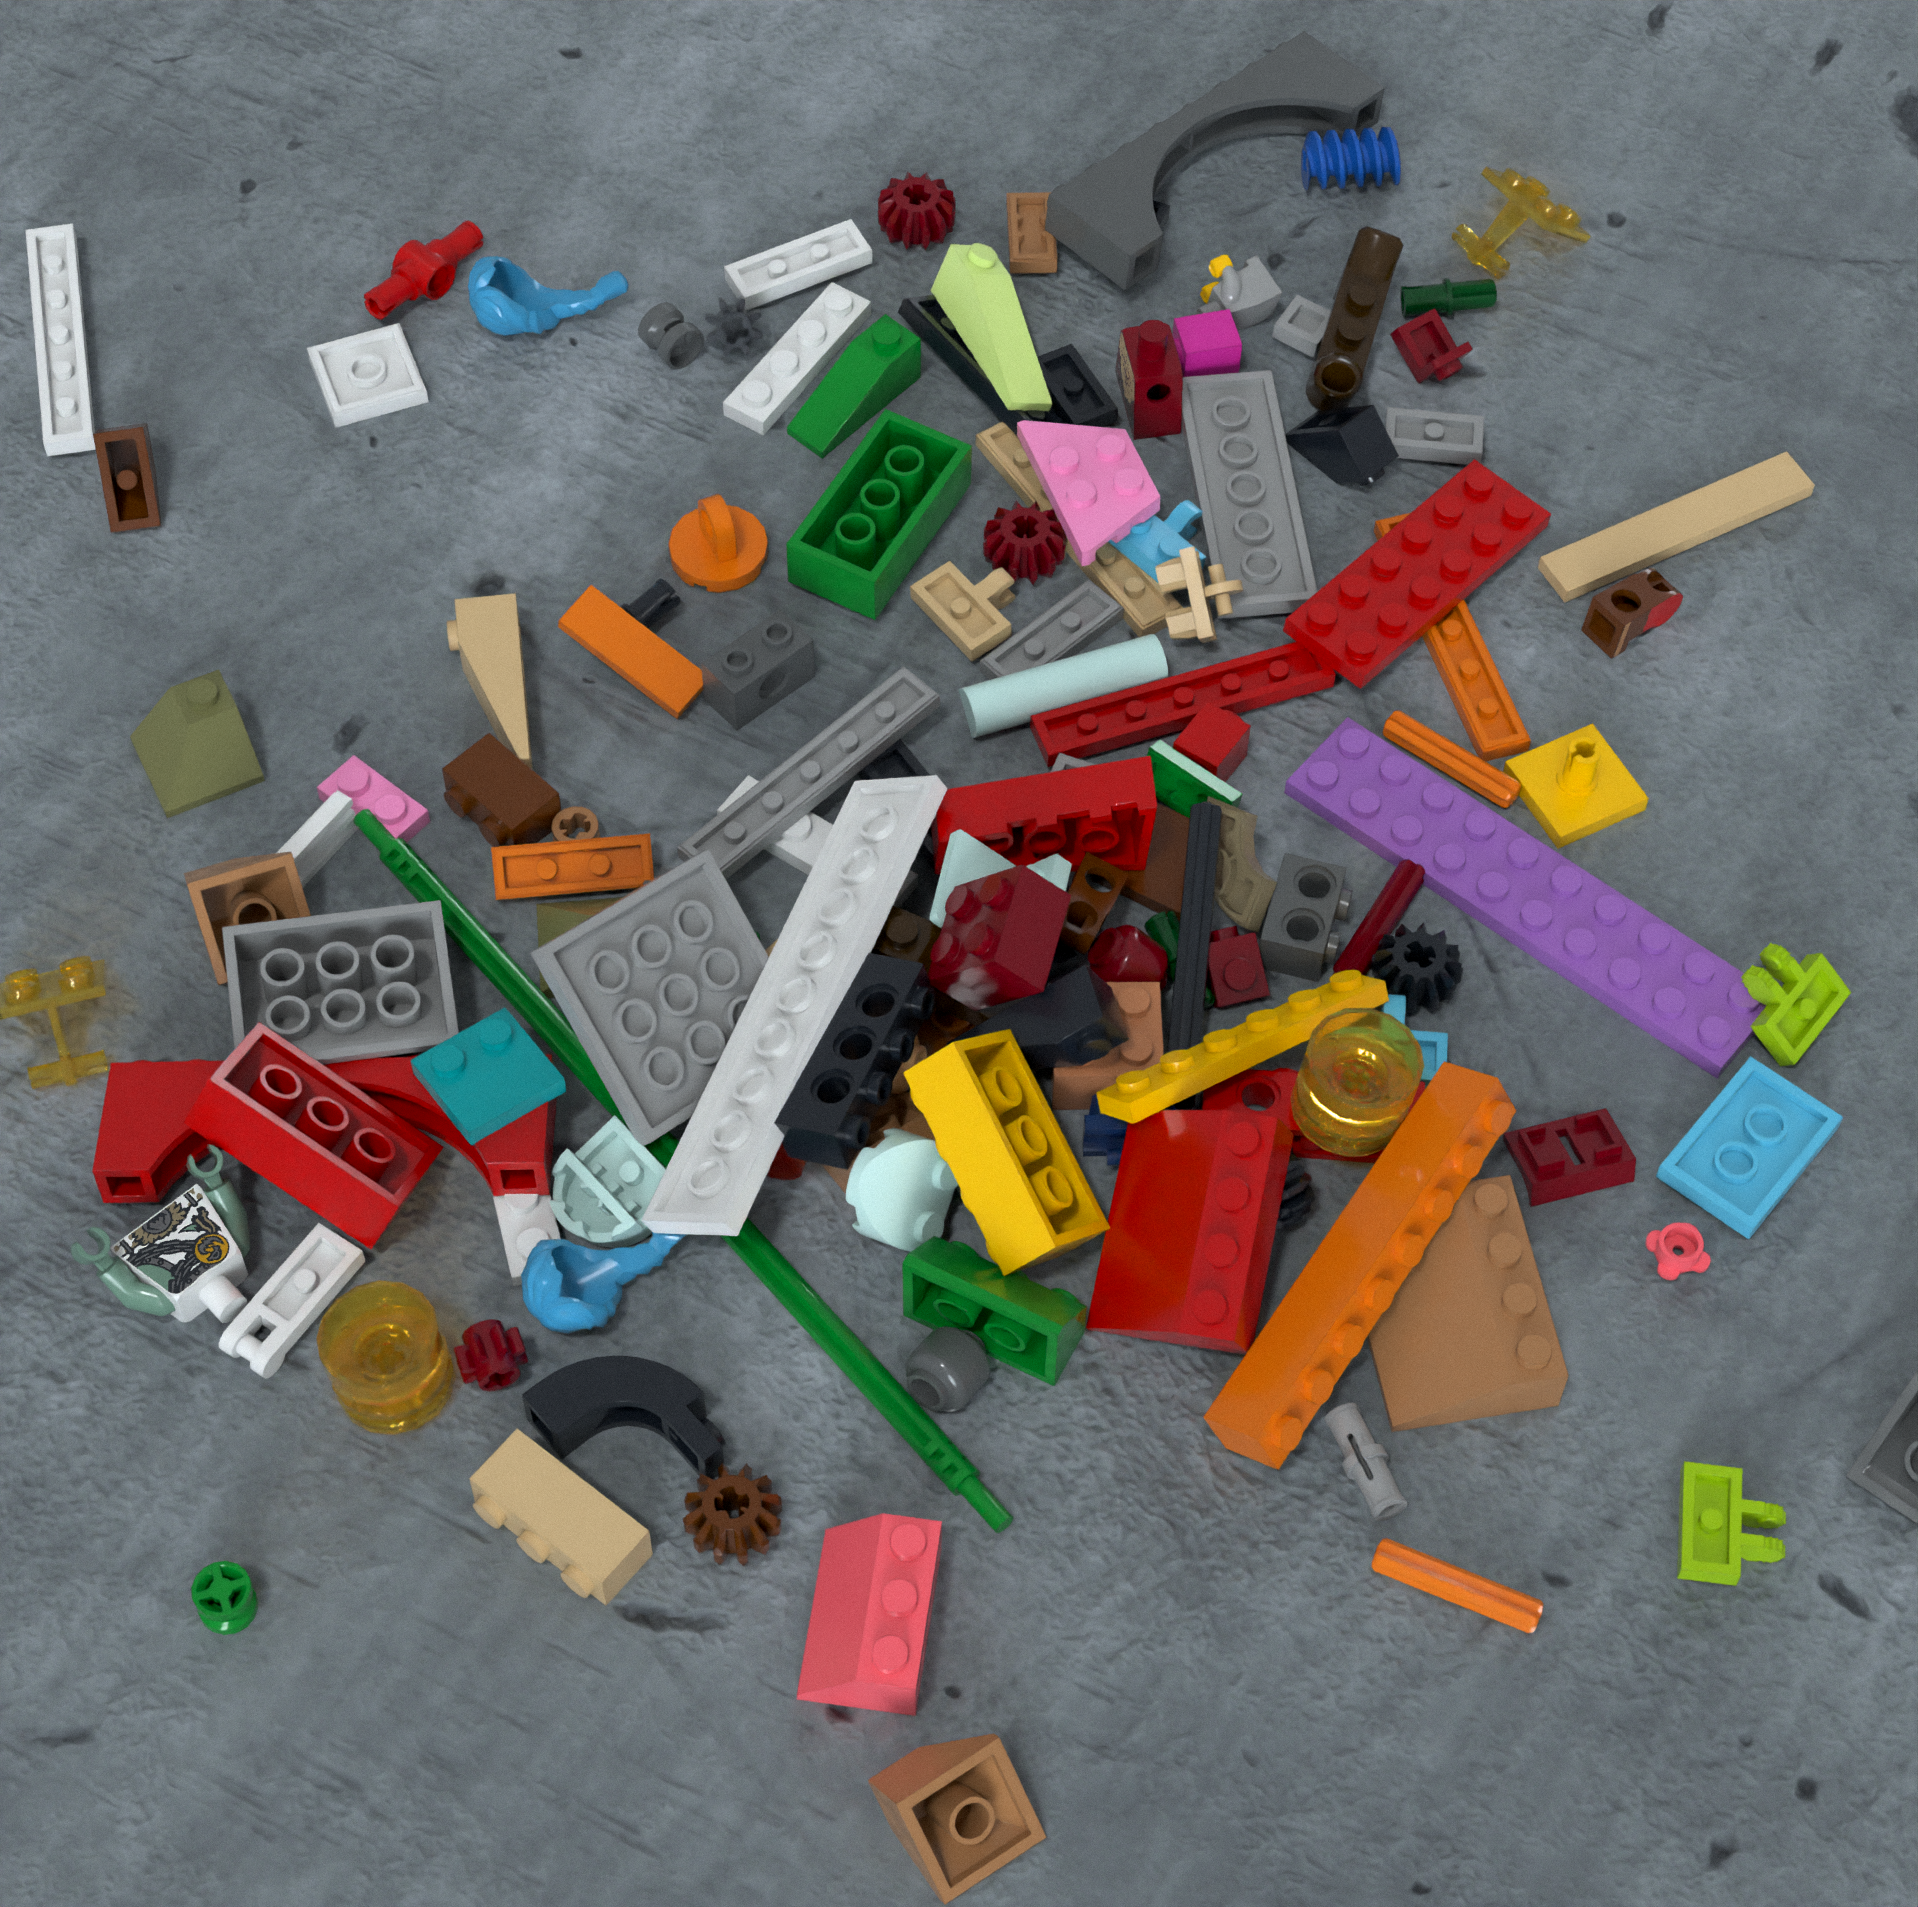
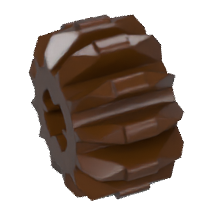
M722 1463L718 1468V1479L716 1480L700 1473L697 1479L699 1492H687L684 1499L685 1509L690 1512L683 1518L685 1532L695 1535L693 1538L694 1548L699 1554L713 1549L714 1561L719 1566L727 1559L729 1553H736L737 1561L744 1566L748 1562V1550L750 1548L766 1555L769 1550V1540L767 1537L779 1536L782 1529L781 1519L777 1517L783 1510L781 1497L778 1494H770L772 1491V1481L767 1475L752 1480V1468L747 1463L739 1470L738 1475H730L729 1468ZM737 1510L739 1517L729 1519L727 1512Z

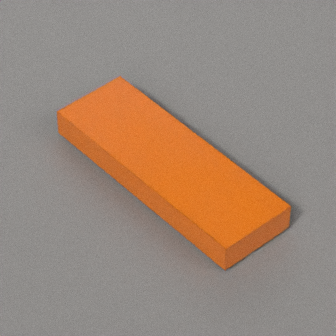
M592 585L586 589L558 621V627L676 719L683 714L703 691L702 670Z
M650 833L491 847L496 900L638 888L643 886L644 880H654Z

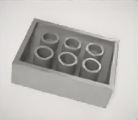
M441 900L222 927L234 1049L258 1022L322 1065L424 1052L459 1033Z

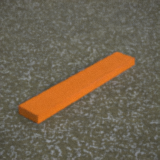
M1410 513L1375 521L1374 534L1377 540L1382 538ZM1462 600L1422 635L1424 642L1477 756L1486 762L1529 751L1531 739L1466 602Z

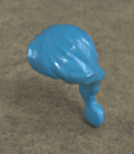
M487 256L478 260L470 271L468 292L471 309L479 323L493 333L507 336L524 332L541 334L544 330L553 329L562 318H569L576 314L582 315L588 310L595 311L605 301L626 293L629 284L621 272L613 271L601 277L590 291L556 290L544 287L508 258Z
M652 1232V1237L648 1243L638 1244L635 1247H618L612 1250H592L581 1245H575L565 1239L540 1240L530 1252L521 1274L523 1301L528 1311L540 1321L542 1326L551 1331L569 1334L581 1329L591 1330L593 1326L604 1328L608 1318L614 1317L617 1305L622 1299L623 1284L635 1279L637 1274H648L652 1267L661 1266L664 1257L669 1254L671 1248L687 1234Z

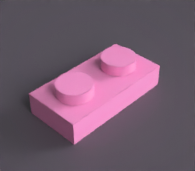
M355 755L317 786L319 799L323 802L338 790L352 798L353 805L351 809L355 811V815L363 809H369L395 838H403L406 842L411 840L430 823L429 813L425 807Z

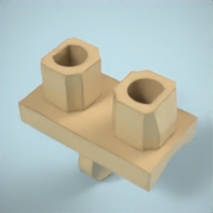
M1194 546L1180 549V557L1170 559L1155 566L1162 594L1188 589L1190 607L1165 612L1170 638L1172 640L1198 638L1202 643L1217 640L1209 600L1215 599L1218 616L1232 614L1233 609L1230 595L1243 591L1242 581H1226L1223 564H1216L1208 567L1212 585L1206 586L1199 552L1195 551Z

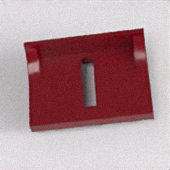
M1606 1108L1503 1133V1142L1525 1182L1530 1207L1634 1181L1636 1157ZM1559 1137H1566L1581 1164L1574 1165Z

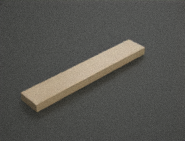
M1003 421L976 434V446L1028 507L1037 500L1040 512L1053 509L1018 437ZM1066 536V552L1094 584L1124 608L1123 619L1138 637L1155 634L1168 627L1165 612L1183 608L1171 593L1162 594L1158 582L1109 542L1096 550L1095 561L1089 565L1081 566Z
M1786 451L1541 556L1538 569L1565 603L1810 497L1815 484Z

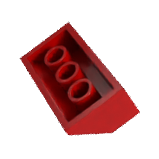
M260 1022L256 1024L208 1079L183 1122L208 1141L232 1155L254 1172L266 1178L370 1250L397 1216L444 1148Z

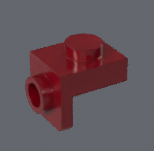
M1435 308L1398 327L1390 334L1418 384L1434 375L1438 382H1441L1464 368L1460 360L1473 350L1469 341L1458 347L1456 346Z
M1237 925L1211 931L1207 980L1215 998L1214 1008L1270 995L1255 932L1239 935Z

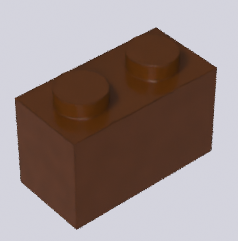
M490 733L442 768L446 792H444L446 803L459 817L464 818L467 815L475 822L483 837L493 847L538 843L552 832V821L556 814L562 811L559 793Z

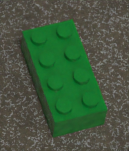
M885 409L787 542L788 582L876 620L971 485L972 445Z

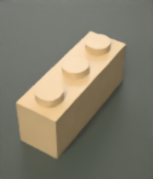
M518 1428L469 1478L475 1500L473 1508L478 1515L492 1527L499 1529L503 1524L517 1535L516 1541L518 1545L533 1560L543 1563L547 1559L562 1571L560 1575L563 1581L571 1590L583 1598H587L591 1594L606 1606L653 1555L648 1529Z

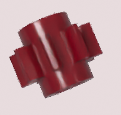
M496 1319L480 1321L467 1328L462 1334L464 1345L454 1347L453 1349L463 1382L468 1384L477 1379L479 1388L483 1391H497L510 1386L520 1377L521 1373L518 1366L528 1363L525 1353L526 1348L518 1327L505 1331L503 1323Z

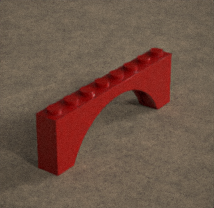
M546 1054L545 1056L553 1064L552 1054ZM419 1055L370 1058L323 1064L412 1126L431 1133L458 1150L485 1179L493 1196H505V1194L550 1195L557 1097L471 1146L413 1074L410 1060ZM192 1059L189 1061L169 1062L137 1060L134 1062H115L110 1064L92 1169L103 1203L160 1202L171 1186L188 1170L186 1163L189 1154L192 1155L196 1164L210 1153L207 1148L208 1144L219 1148L183 1122L208 1079L225 1060L207 1061Z

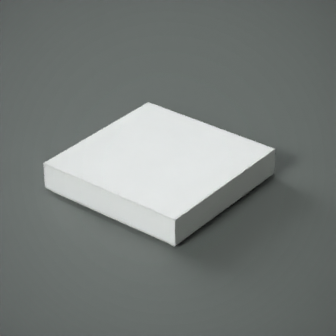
M399 323L307 348L309 361L335 428L428 402L426 388Z

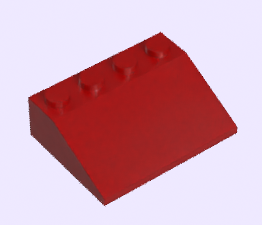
M1161 1110L1134 1124L1128 1122L1108 1218L1110 1229L1105 1232L1086 1325L1088 1330L1246 1355L1254 1343L1294 1134L1278 1117L1228 1110Z

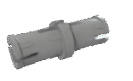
M1356 1403L1342 1404L1331 1410L1325 1416L1324 1421L1330 1428L1345 1458L1342 1463L1343 1469L1348 1478L1356 1480L1371 1509L1373 1519L1376 1521L1390 1519L1402 1512L1408 1503L1405 1497L1402 1496L1386 1464L1389 1456L1382 1444L1375 1443L1360 1414L1359 1406Z

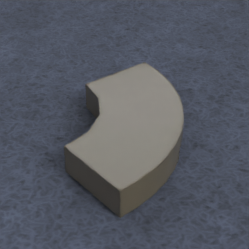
M1208 796L1207 802L1220 806L1222 810L1214 900L1234 922L1248 930L1258 932L1277 885L1274 879L1264 873L1255 856L1253 835L1258 816Z

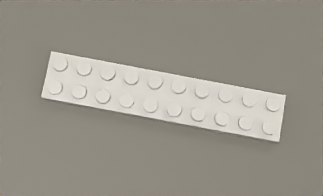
M937 775L854 781L641 1220L653 1233L738 1236L784 1138L783 1133L774 1122L868 953H871L882 927L947 791V787Z

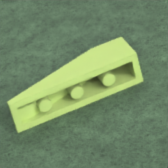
M980 243L972 245L950 244L931 292L955 326L968 349L974 355L979 366L989 378L1007 409L1049 411L1052 401L1010 274L990 246Z

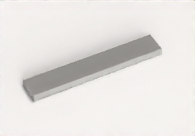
M903 666L677 847L678 857L684 862L697 853L709 849L724 878L727 879L940 707V695Z

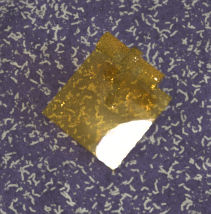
M1487 166L1481 175L1502 192L1509 201L1482 238L1477 236L1465 223L1456 228L1460 233L1453 232L1451 236L1452 240L1456 241L1468 252L1467 258L1473 264H1482L1496 279H1500L1506 274L1502 269L1508 271L1510 263L1504 260L1495 250L1529 217L1546 231L1585 244L1591 237L1578 225L1582 218L1574 210L1563 203H1559L1556 206L1547 198L1551 191L1539 180L1530 175L1525 179L1510 168L1501 172Z
M90 956L75 957L59 963V970L38 974L37 969H23L6 975L4 977L5 982L0 983V1020L47 1009L59 1052V1061L27 1067L33 1090L60 1082H65L66 1086L78 1084L77 1078L109 1072L108 1060L106 1059L104 1049L72 1057L59 1007L106 995L107 967L104 959L92 962Z

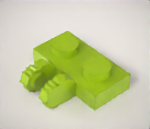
M1770 943L1759 954L1761 957L1759 960L1766 966V970L1763 967L1760 968L1752 965L1741 977L1743 979L1741 982L1744 983V987L1748 988L1752 998L1766 1005L1750 1027L1779 1066L1795 1065L1848 998L1851 991L1822 953L1808 954L1798 964L1795 958L1790 956L1791 953L1786 948ZM1772 977H1774V978H1776L1777 980L1783 982L1784 984L1782 985V987H1781V986L1779 985V983H1778L1776 980H1774Z
M1684 1461L1680 1470L1677 1579L1736 1586L1741 1577V1557L1746 1561H1762L1763 1563L1778 1562L1785 1558L1783 1540L1772 1538L1771 1536L1765 1537L1763 1535L1742 1533V1524L1746 1527H1762L1764 1529H1778V1527L1786 1524V1512H1784L1783 1506L1742 1499L1743 1468Z

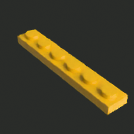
M1345 970L1335 973L1329 978L1330 982L1316 989L1295 992L1288 997V1002L1274 1009L1255 1011L1246 1017V1022L1234 1028L1210 1032L1203 1037V1042L1187 1050H1175L1162 1055L1158 1064L1145 1070H1135L1121 1074L1116 1078L1115 1084L1096 1092L1100 1113L1134 1124L1388 1002L1386 983L1384 980L1364 976L1358 970Z

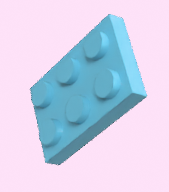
M1750 1056L1662 1162L1656 1177L1747 1239H1750L1837 1131L1843 1116Z

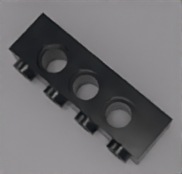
M868 953L774 1122L784 1135L782 1144L788 1157L848 1170L857 1151L865 1147L869 1138L872 1121L880 1106H884L888 1102L892 1092L893 1080L902 1063L910 1059L914 1049V1039L924 1020H928L932 1016L935 1008L936 993L934 988L931 987L924 963Z

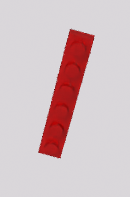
M1296 641L1031 715L1030 729L1047 767L1054 766L1059 753L1079 759L1185 729L1206 702L1222 710L1239 714L1334 687L1336 674L1333 668Z

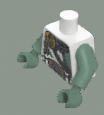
M211 1144L207 1145L209 1152L215 1160L214 1167L209 1172L199 1170L191 1154L187 1157L188 1171L194 1177L204 1179L208 1187L204 1191L198 1184L194 1185L112 1247H110V1238L104 1230L98 1227H90L86 1231L98 1243V1253L96 1255L86 1253L77 1242L72 1244L71 1254L73 1258L80 1264H95L98 1268L96 1275L126 1308L157 1316L171 1314L181 1322H190L209 1308L222 1323H227L234 1320L247 1305V1299L236 1287L245 1281L248 1276L243 1260L251 1250L248 1214L230 1179H223L219 1172L223 1166V1156L217 1147ZM109 1250H111L113 1257L108 1254Z

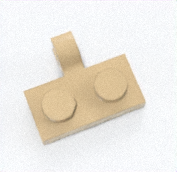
M948 561L910 586L911 599L971 662L1012 636L1011 623L998 611L1008 606L1015 599V595L1008 589L1014 584V579L1002 567L991 572L984 580L974 586L951 561Z

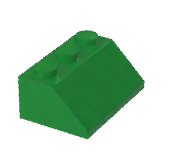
M933 1236L908 1253L902 1263L903 1316L933 1330L942 1326H950L971 1331L982 1340L988 1356L1052 1386L1056 1385L1085 1332L1087 1306L1081 1304L1073 1294L1060 1288L1048 1289L1029 1280L1028 1276L1021 1270L1004 1276L999 1265L979 1257L978 1253L970 1246L958 1241L949 1243L936 1236Z

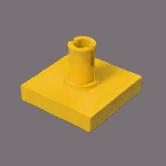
M1593 723L1505 761L1503 772L1520 782V798L1557 849L1646 810L1649 798Z

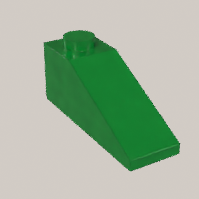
M883 315L849 344L787 426V434L823 459L921 378V338L888 315Z

